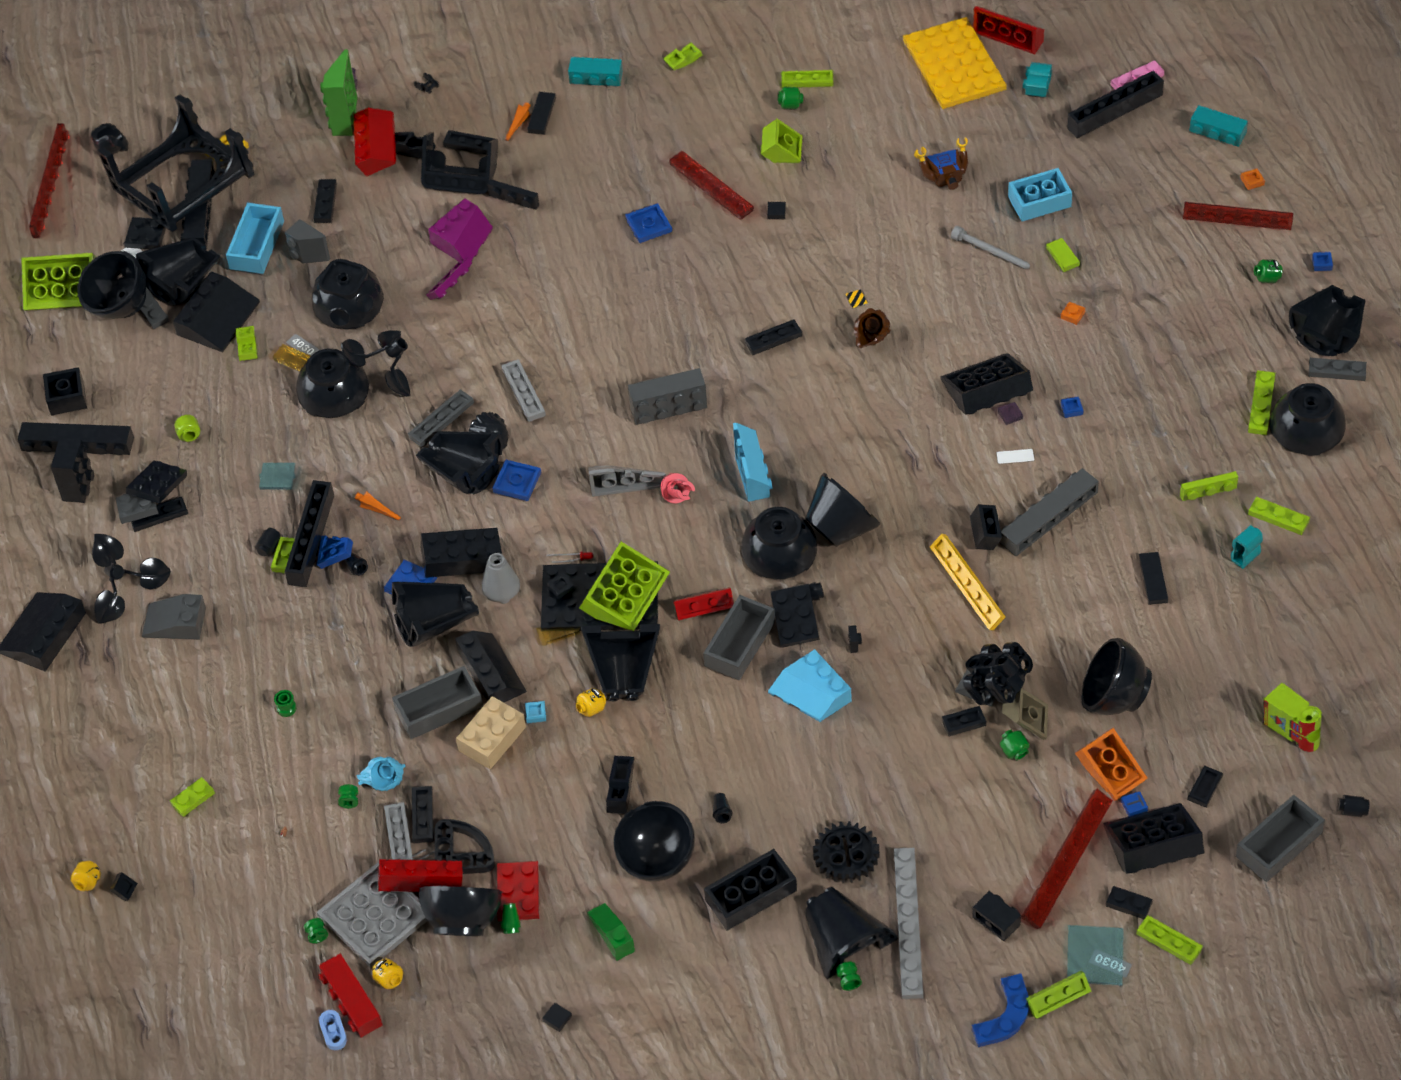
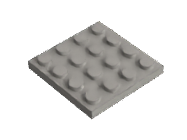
M379 862L317 912V916L323 919V922L370 968L428 921L421 909L419 898L412 892L378 891Z

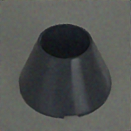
M826 473L820 476L805 519L829 542L837 547L880 525V522L874 515H870L865 507L833 478L829 479Z

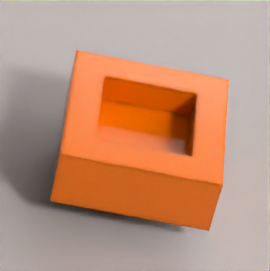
M1258 169L1241 173L1240 178L1247 190L1264 186L1265 180Z
M1068 302L1061 313V319L1077 325L1085 314L1086 308Z

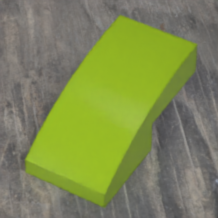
M690 42L680 51L675 49L663 60L673 70H677L693 63L703 55Z
M254 326L236 328L239 360L244 361L258 358Z

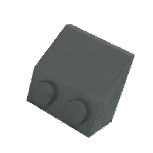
M301 219L285 231L289 254L294 260H298L303 264L330 260L326 236Z

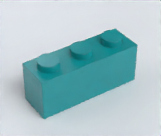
M571 57L568 69L570 84L621 85L623 74L622 59Z
M1198 105L1191 117L1189 131L1239 147L1247 133L1248 120Z

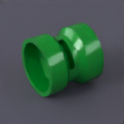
M289 690L277 692L274 702L278 714L282 717H290L297 709L292 692Z
M844 962L836 968V973L841 978V987L845 991L854 990L862 984L861 977L857 974L858 969L855 962Z

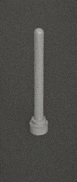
M958 225L954 227L951 233V238L956 241L964 240L1024 269H1029L1030 267L1028 262L966 234L964 228Z

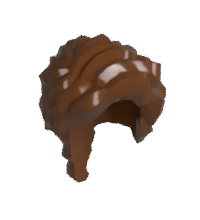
M869 308L855 320L854 335L856 336V346L858 348L876 345L883 341L891 332L890 321L880 309L874 310Z

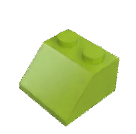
M775 119L763 128L761 155L773 163L801 162V134L779 119Z

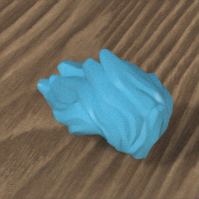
M392 757L373 758L369 761L368 766L360 772V775H357V779L360 780L358 784H367L379 791L394 789L402 781L405 764L399 763Z

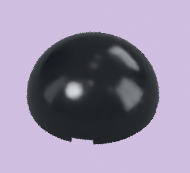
M650 801L633 810L631 809L619 822L614 835V851L622 868L635 878L650 882L669 879L682 871L690 861L695 846V833L688 816L677 806L664 801Z

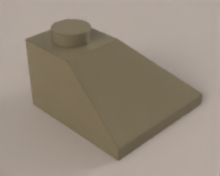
M1021 688L1016 693L1013 703L1003 704L1002 713L1015 723L1045 740L1047 739L1048 704Z

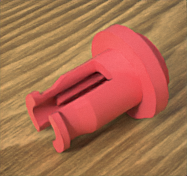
M669 473L664 477L660 485L662 497L666 501L675 504L689 500V492L695 491L694 485L684 475L679 473Z

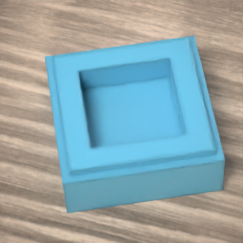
M545 701L525 703L527 723L546 721Z

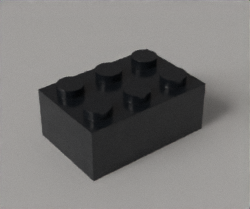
M59 438L51 470L60 496L64 502L84 503L86 496L90 493V482L94 480V470L91 468L90 458L87 457V449L84 447L82 439Z

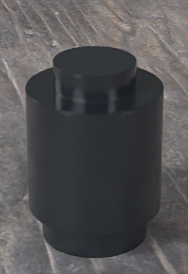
M267 528V530L263 531L255 545L258 554L261 556H271L281 536L279 531L274 528Z
M1343 795V798H1339L1338 811H1341V814L1346 816H1367L1369 812V799H1364L1361 796Z

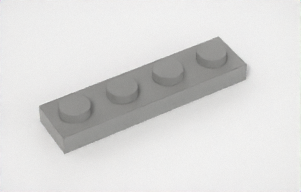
M519 359L501 365L528 422L546 416L545 410Z
M404 802L384 806L392 860H413Z

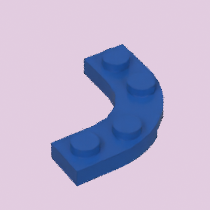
M1022 974L1001 978V985L1007 1000L1005 1012L996 1019L972 1025V1031L978 1047L1009 1039L1020 1030V1027L1027 1019L1029 1005L1026 998L1029 996Z

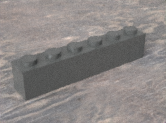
M1083 468L1077 473L1074 472L1068 480L1058 484L1050 494H1045L1041 501L1031 505L1028 511L1018 515L1010 525L1004 526L1001 530L1002 539L1000 544L1012 554L1018 556L1098 493L1099 481Z

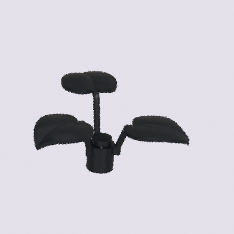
M389 330L378 335V343L382 348L369 354H364V348L356 340L347 339L341 343L343 355L352 365L362 367L366 364L365 358L386 351L389 357H395L390 368L391 371L385 373V381L388 387L395 393L406 397L410 396V387L406 376L401 370H395L398 360L408 348L406 341L401 338V331Z
M94 534L92 548L93 561L98 566L105 567V574L110 577L109 581L113 588V593L109 590H104L96 598L94 613L96 621L100 624L118 619L125 610V601L121 596L117 595L114 580L121 579L124 574L140 577V585L145 589L151 590L162 586L168 580L171 573L170 568L163 561L153 557L147 558L141 563L140 573L123 569L115 561L123 557V546L116 538L106 534Z

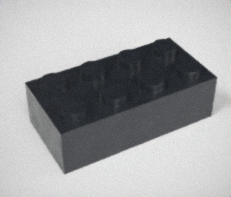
M498 528L421 533V554L425 578L484 573L489 556L493 553L502 554Z
M772 849L705 887V901L728 931L796 892L797 879L776 850Z

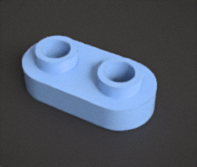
M334 1010L324 1011L319 1017V1023L326 1045L331 1050H340L347 1043V1037L340 1016ZM339 1039V1042L334 1043L333 1041Z

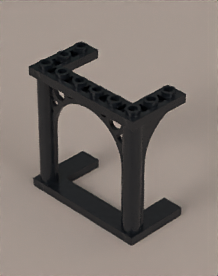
M180 94L175 97L178 106V117L169 137L157 148L122 172L119 171L111 152L104 147L97 150L113 190L171 232L178 229L176 225L178 221L244 175L248 178L255 175L252 168L253 164L247 155L249 154L248 150L243 144L244 139L242 135L229 128L225 131L229 145H225L219 138L213 137L209 131L201 128L197 121L198 116L193 111L192 101ZM194 141L198 143L195 147H190ZM199 152L211 156L216 161V172L212 179L172 209L169 208L163 190L153 182L147 185L152 200L131 186L132 183L158 165L179 154Z

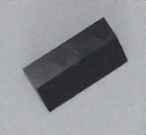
M470 631L455 638L459 655L487 701L493 696L504 703L527 692L493 633Z

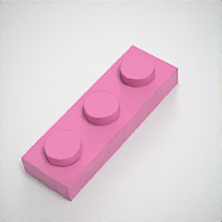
M1152 61L1112 79L1111 86L1117 89L1153 70L1160 77H1163L1164 70L1156 61Z

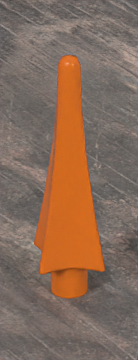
M525 102L523 106L518 105L512 125L505 138L506 141L511 138L520 125L531 115L528 111L531 107L529 103Z
M367 491L364 495L359 492L356 494L355 499L361 502V508L384 514L396 520L401 519L399 515L385 507Z

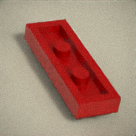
M730 587L673 601L678 620L729 609L734 604Z

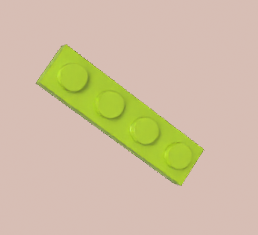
M1257 370L1248 433L1267 435L1275 372Z

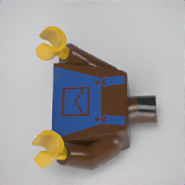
M959 138L957 139L956 145L960 148L959 152L958 149L924 158L927 152L924 147L921 148L922 155L916 149L914 156L920 159L919 165L923 176L935 182L938 187L948 186L950 190L956 189L968 167L967 151H965L968 142L967 138H964V145L959 143Z

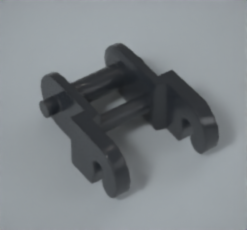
M424 73L423 76L428 82L423 84L414 81L413 84L420 91L424 90L431 94V90L434 87L438 88L439 84L430 74Z

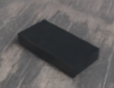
M1204 765L1187 800L1207 808L1223 777V773Z

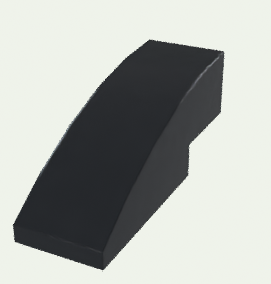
M395 132L396 154L422 158L423 137H416L414 132ZM433 142V150H435L436 145Z
M614 755L606 798L607 813L627 814L634 757Z

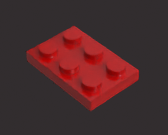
M538 861L498 863L497 890L502 891L501 904L497 913L498 921L502 920L503 904L506 903L516 904L519 920L539 919Z

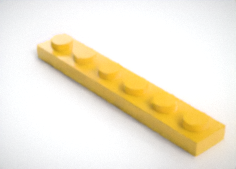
M941 533L930 546L931 550L989 630H994L1004 620L1005 615L948 536Z

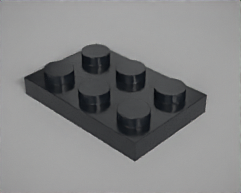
M153 460L126 487V494L160 504L187 477V470Z
M809 584L771 591L781 648L820 640Z

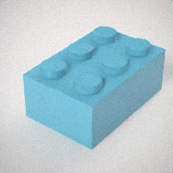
M1059 168L1009 182L1008 198L1022 222L1072 206V191Z

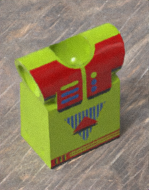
M1284 683L1279 684L1263 699V724L1291 742L1296 741L1298 747L1303 751L1313 752L1318 749L1321 734V710L1318 707L1309 706L1307 700Z

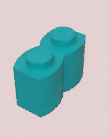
M1031 62L1030 67L1026 69L1027 79L1023 80L1025 95L1047 96L1052 76V64Z
M1250 525L1233 540L1234 550L1231 552V559L1242 569L1261 553L1260 544L1263 541V536L1258 528Z

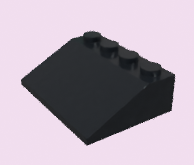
M211 271L174 319L173 324L177 336L224 352L235 337L236 328L243 326L260 303V300L229 278Z
M1009 353L941 376L943 384L957 407L965 415L974 414L980 409L991 408L994 404L1008 402L1011 398L1025 396L1028 392L1034 391L1030 370Z
M37 592L1 642L0 654L46 672L85 616L86 611L82 600L62 593Z
M1182 803L1103 823L1117 860L1126 874L1136 873L1147 868H1155L1166 863H1175L1178 860L1193 858L1205 853L1202 831Z

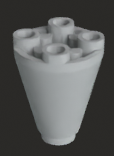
M493 553L489 556L484 571L482 592L488 599L506 604L518 593L520 580L506 558L500 553Z

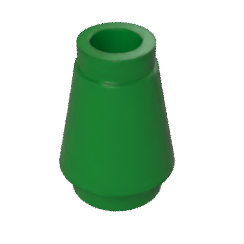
M503 904L501 920L503 934L519 933L521 924L516 904Z

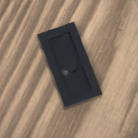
M980 706L942 716V723L948 737L981 728L987 724Z
M1113 886L1107 899L1106 907L1145 919L1153 899Z

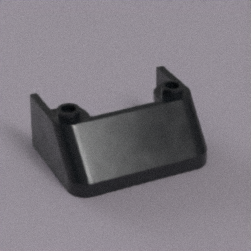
M434 132L423 135L421 183L425 188L484 194L488 191L487 183L490 179L493 180L497 167L498 139L488 142V154L481 158L479 169L446 165L445 154L442 151L433 150Z

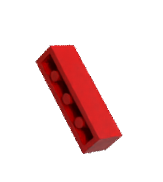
M379 859L378 891L419 892V888L425 886H462V861Z
M341 953L319 965L321 973L318 976L323 985L327 984L329 986L328 992L332 1000H337L340 1004L338 1009L342 1016L347 1015L349 1019L348 1025L353 1033L357 1031L361 1038L383 1026L379 1013Z

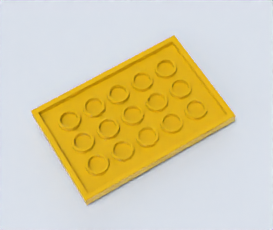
M967 17L903 36L905 45L942 109L1007 90L1005 81Z

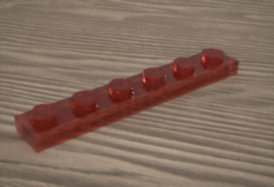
M681 151L669 159V164L740 220L754 211L752 204L685 152Z
M1185 202L1183 219L1291 230L1294 213Z

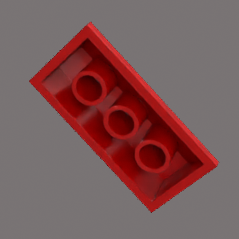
M974 7L973 29L976 34L1034 55L1044 42V29L983 7Z
M369 107L354 113L355 165L367 177L396 164L394 113L389 110Z

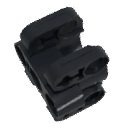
M1018 642L1005 643L1002 651L996 644L983 645L981 653L970 657L965 664V667L971 674L964 677V688L978 705H988L992 703L994 698L1003 704L1013 703L1016 693L1024 685L1025 675L1030 673L1033 668L1032 659ZM1022 660H1024L1025 662L1024 670L1021 666ZM1005 690H1007V692H1008V698H1007V699H1005V696H1004V691H1005ZM983 691H984L985 694H986V699H985V701H984L983 698H982V693H983Z

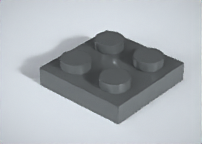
M129 494L116 497L121 524L158 514L156 502Z

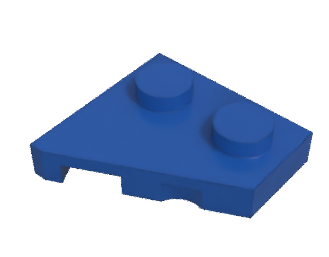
M326 535L321 536L317 566L323 569L351 557L353 541L347 537L339 538L333 536L328 538Z

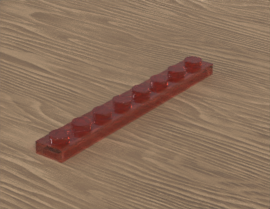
M57 123L29 228L33 238H40L41 232L44 231V221L48 217V206L52 202L51 195L55 191V180L58 179V169L62 165V155L66 150L65 143L69 140V132L66 130L64 123Z
M1095 789L1091 793L1021 916L1022 919L1037 930L1045 922L1113 801L1099 789Z

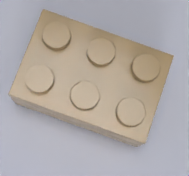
M492 696L456 738L458 751L491 770L526 728L524 714Z

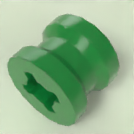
M350 784L340 786L338 789V794L340 795L338 805L346 809L355 808L358 805V798L356 797L359 791L358 788Z
M314 918L304 924V930L308 934L310 943H320L328 937L323 919Z

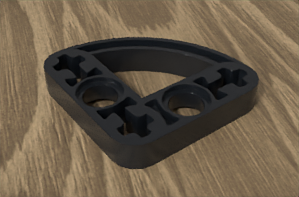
M443 819L436 823L435 860L443 861V858H446V861L469 860L471 863L467 867H462V874L486 873L493 870L495 858L492 846L487 837L478 828L469 823L452 819ZM444 827H447L446 837H443L442 830ZM454 832L471 837L481 846L484 852L454 854ZM442 844L450 845V848L446 851L439 850ZM488 859L487 864L483 865L484 860Z

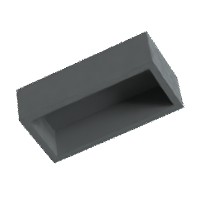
M700 368L628 385L630 409L635 425L707 408L706 385Z
M739 595L703 653L704 666L740 681L775 623V608Z
M465 666L392 697L395 711L410 739L483 707L481 695Z
M1292 795L1237 844L1236 857L1265 882H1268L1323 833L1325 819L1298 797Z

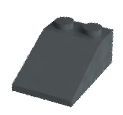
M181 594L150 603L142 637L200 640L206 611L203 596Z

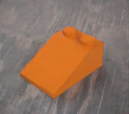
M1114 728L1106 731L1075 753L1089 774L1115 801L1148 779Z

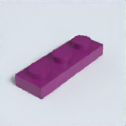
M469 258L460 260L426 294L427 297L432 300L436 298L441 299L445 296L446 290L458 282L457 278L469 271L468 267L472 264Z

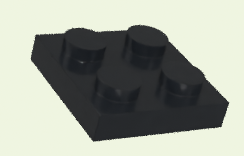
M132 217L124 246L125 248L147 250L161 247L166 228L153 218Z

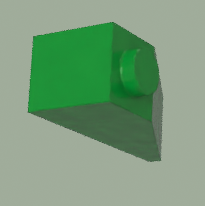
M606 903L587 912V915L616 961L635 952L631 935Z

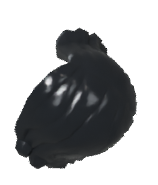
M111 123L101 124L91 132V139L97 150L104 147L114 155L120 150L128 151L129 149L126 137Z
M482 412L481 415L476 416L475 420H472L469 432L500 433L502 449L507 447V426L504 424L505 420L500 418L498 414Z

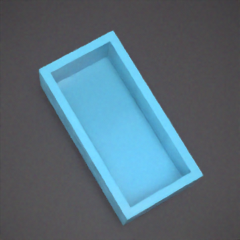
M247 203L226 254L229 269L264 274L284 223L281 207Z

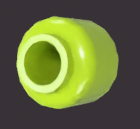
M183 415L175 421L174 427L181 441L191 442L199 437L201 430L194 416Z

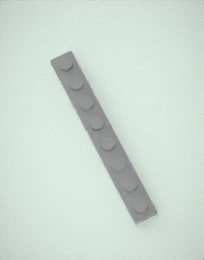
M894 848L902 999L923 998L915 848Z

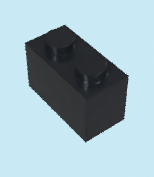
M978 504L970 515L975 548L994 550L1002 539L996 505Z
M990 891L973 906L972 917L1002 941H1005L1021 925L1020 912L1015 907L1007 905L999 895H994Z

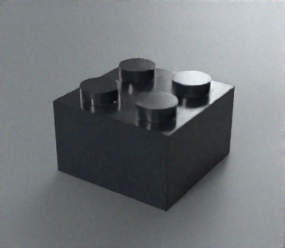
M79 367L43 374L46 403L51 416L87 409L84 380Z

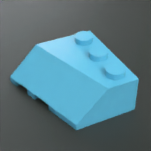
M733 423L735 459L747 500L750 502L769 498L770 489H773L771 478H767L768 468L766 463L764 464L763 462L764 455L759 446L756 430L739 423Z
M815 649L785 668L768 690V693L772 696L780 697L783 699V702L798 707L801 712L819 722L852 701L850 686Z

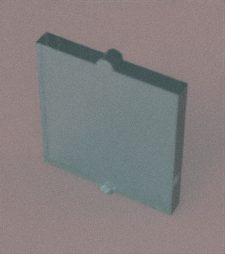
M263 463L261 474H259V489L292 490L293 480L296 478L294 474L296 464Z

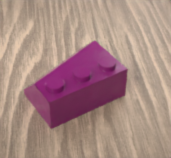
M464 198L432 225L428 231L431 244L459 262L466 258L472 261L477 256L480 246L485 243L493 227L479 207Z

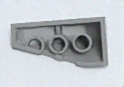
M610 465L588 468L592 497L661 488V482L666 476L664 472Z

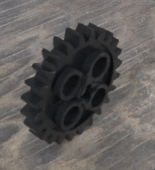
M840 821L839 827H836L835 824H832L831 830L825 827V834L819 833V839H815L813 860H815L816 867H820L821 874L826 872L827 879L834 876V882L841 878L843 884L846 879L853 883V878L855 877L861 881V875L868 877V870L873 872L874 865H878L877 858H880L877 837L872 836V831L866 833V826L860 829L859 823L851 826V822L848 821L847 826H844L842 821ZM843 837L846 838L847 852L849 854V862L851 865L850 867H848L846 863V855L842 840Z

